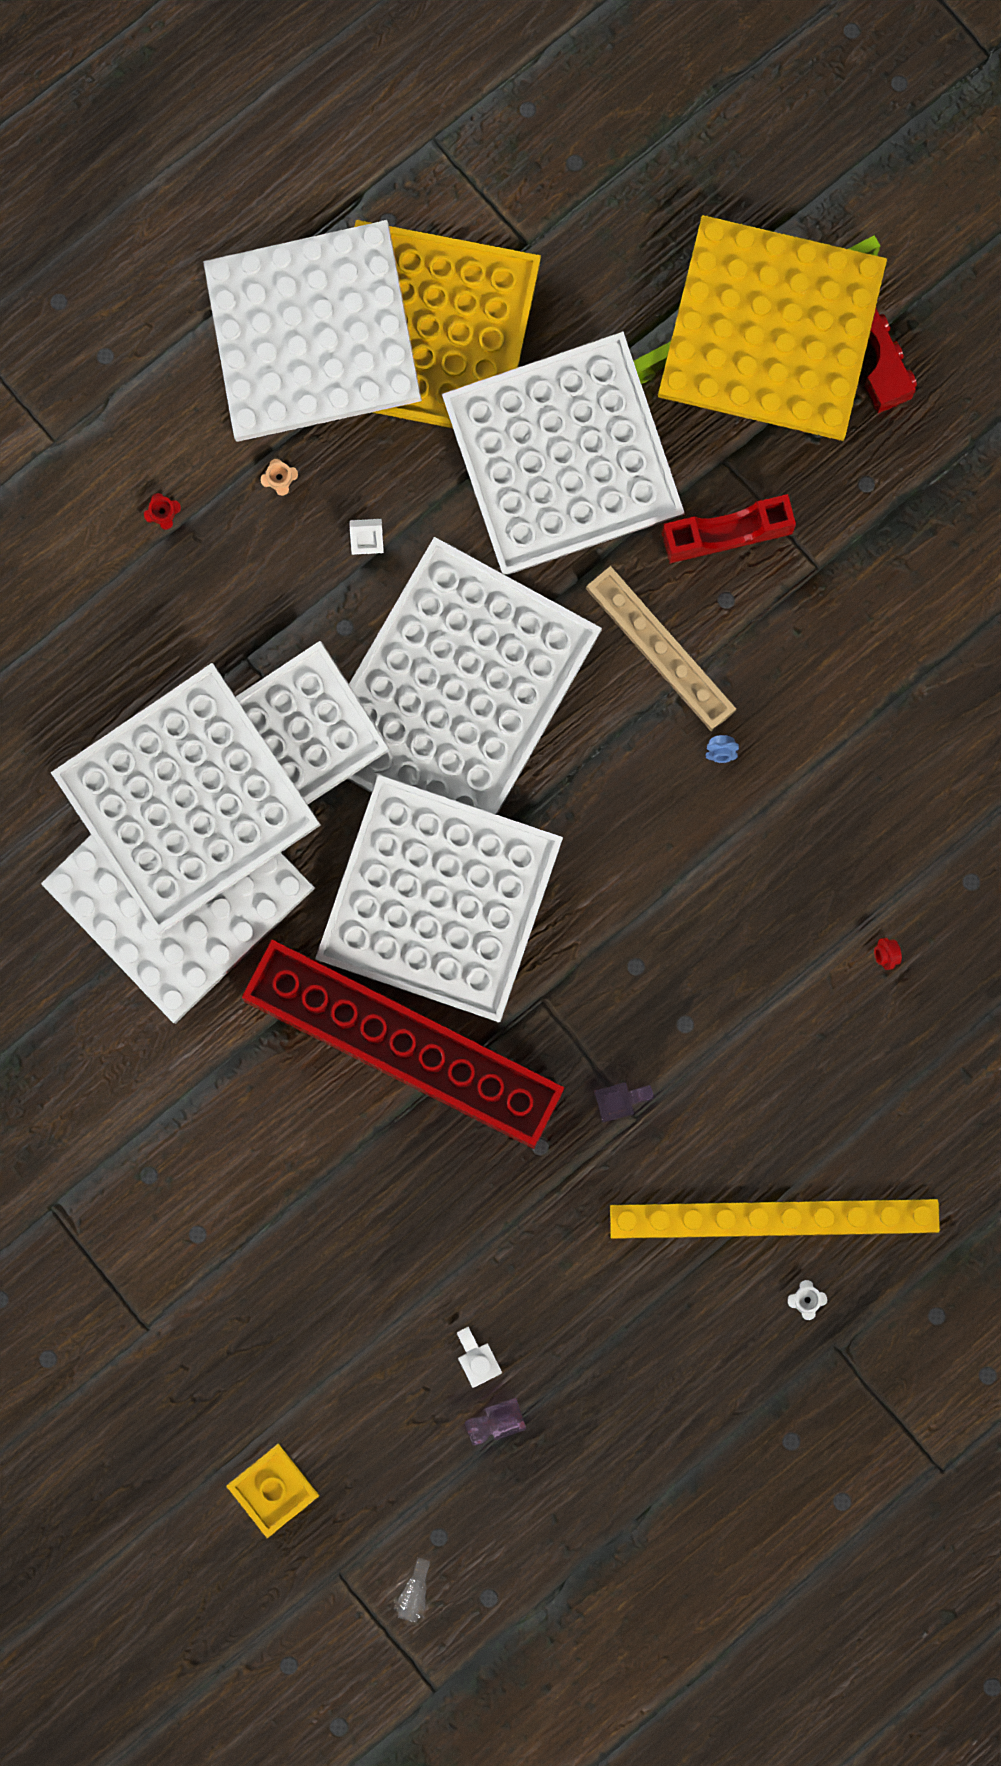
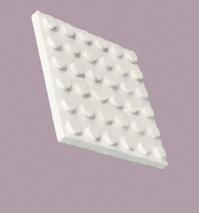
M387 220L203 261L232 428L237 442L422 401Z
M624 332L442 394L502 574L505 576L685 515Z
M213 663L51 772L158 935L321 826Z
M378 775L315 959L501 1022L563 837Z
M92 835L41 883L175 1024L315 889L300 871L282 853H279L158 935Z

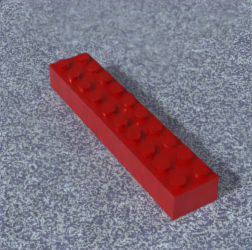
M271 940L242 996L245 1003L532 1149H535L564 1092V1087L274 940Z

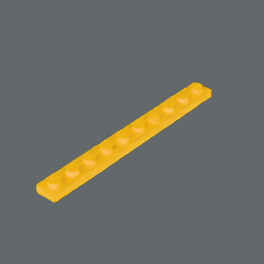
M938 1199L610 1205L611 1239L940 1232Z

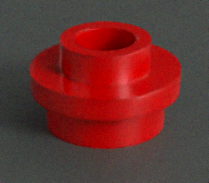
M879 939L877 946L874 948L876 962L882 965L885 970L894 969L895 965H899L902 960L900 946L895 939Z

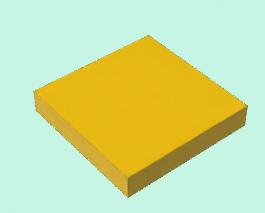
M279 1443L226 1485L266 1538H269L320 1496Z

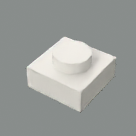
M382 519L350 521L352 555L384 553Z

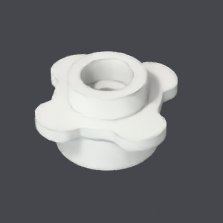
M809 1280L802 1281L799 1290L788 1297V1305L791 1308H797L805 1320L813 1319L819 1307L827 1303L826 1294L815 1289L813 1283ZM805 1297L811 1299L810 1303H805Z

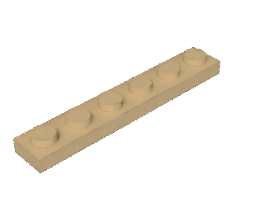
M611 566L586 586V590L711 732L736 711L734 705Z

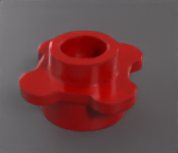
M161 493L154 494L148 510L144 512V519L149 523L155 522L162 529L168 530L173 526L172 520L175 514L181 511L180 503L176 500L171 501ZM161 509H164L165 513L160 514L159 511Z

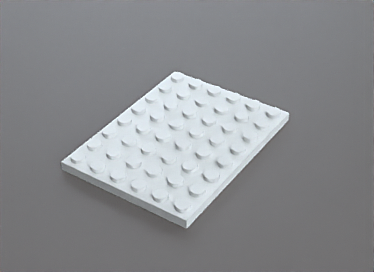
M434 537L349 683L389 746L390 751L347 778V780L372 793L377 777L381 775L497 815L601 633L602 628Z

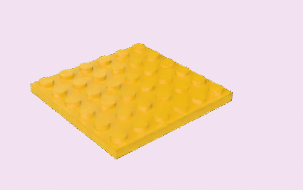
M702 215L658 397L844 441L887 258Z
M356 220L354 227L371 224V222ZM389 226L422 401L372 413L453 428L442 396L443 393L519 367L541 255Z

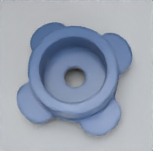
M715 736L709 740L707 745L709 752L706 753V758L718 763L735 760L738 757L736 750L739 749V745L730 736Z

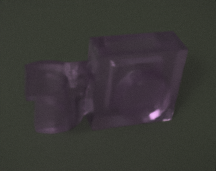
M625 1082L594 1091L603 1123L634 1115L632 1105L654 1099L651 1085L628 1092Z
M516 1398L485 1408L486 1416L472 1418L465 1422L472 1446L484 1443L492 1433L494 1439L498 1440L526 1430Z

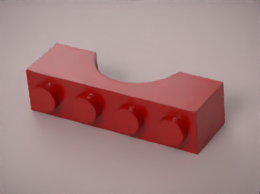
M875 308L868 341L874 348L877 364L873 372L867 377L864 387L879 414L911 400L915 393L917 382L913 372L910 369L906 370L901 360L904 357L900 345L897 341L893 342L888 333L890 326L887 318L883 313L879 315Z
M786 494L757 501L748 508L715 518H697L694 516L665 523L663 525L662 537L670 564L792 535L796 522L789 496Z

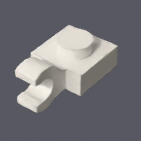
M469 1327L456 1332L466 1351V1354L458 1357L472 1388L502 1374L488 1343L478 1347Z

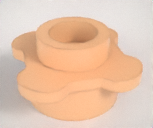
M273 459L270 461L266 474L261 476V484L264 487L270 486L276 490L278 495L284 496L288 494L291 482L298 478V471L294 467L289 468L280 459ZM282 475V479L278 480L276 476Z

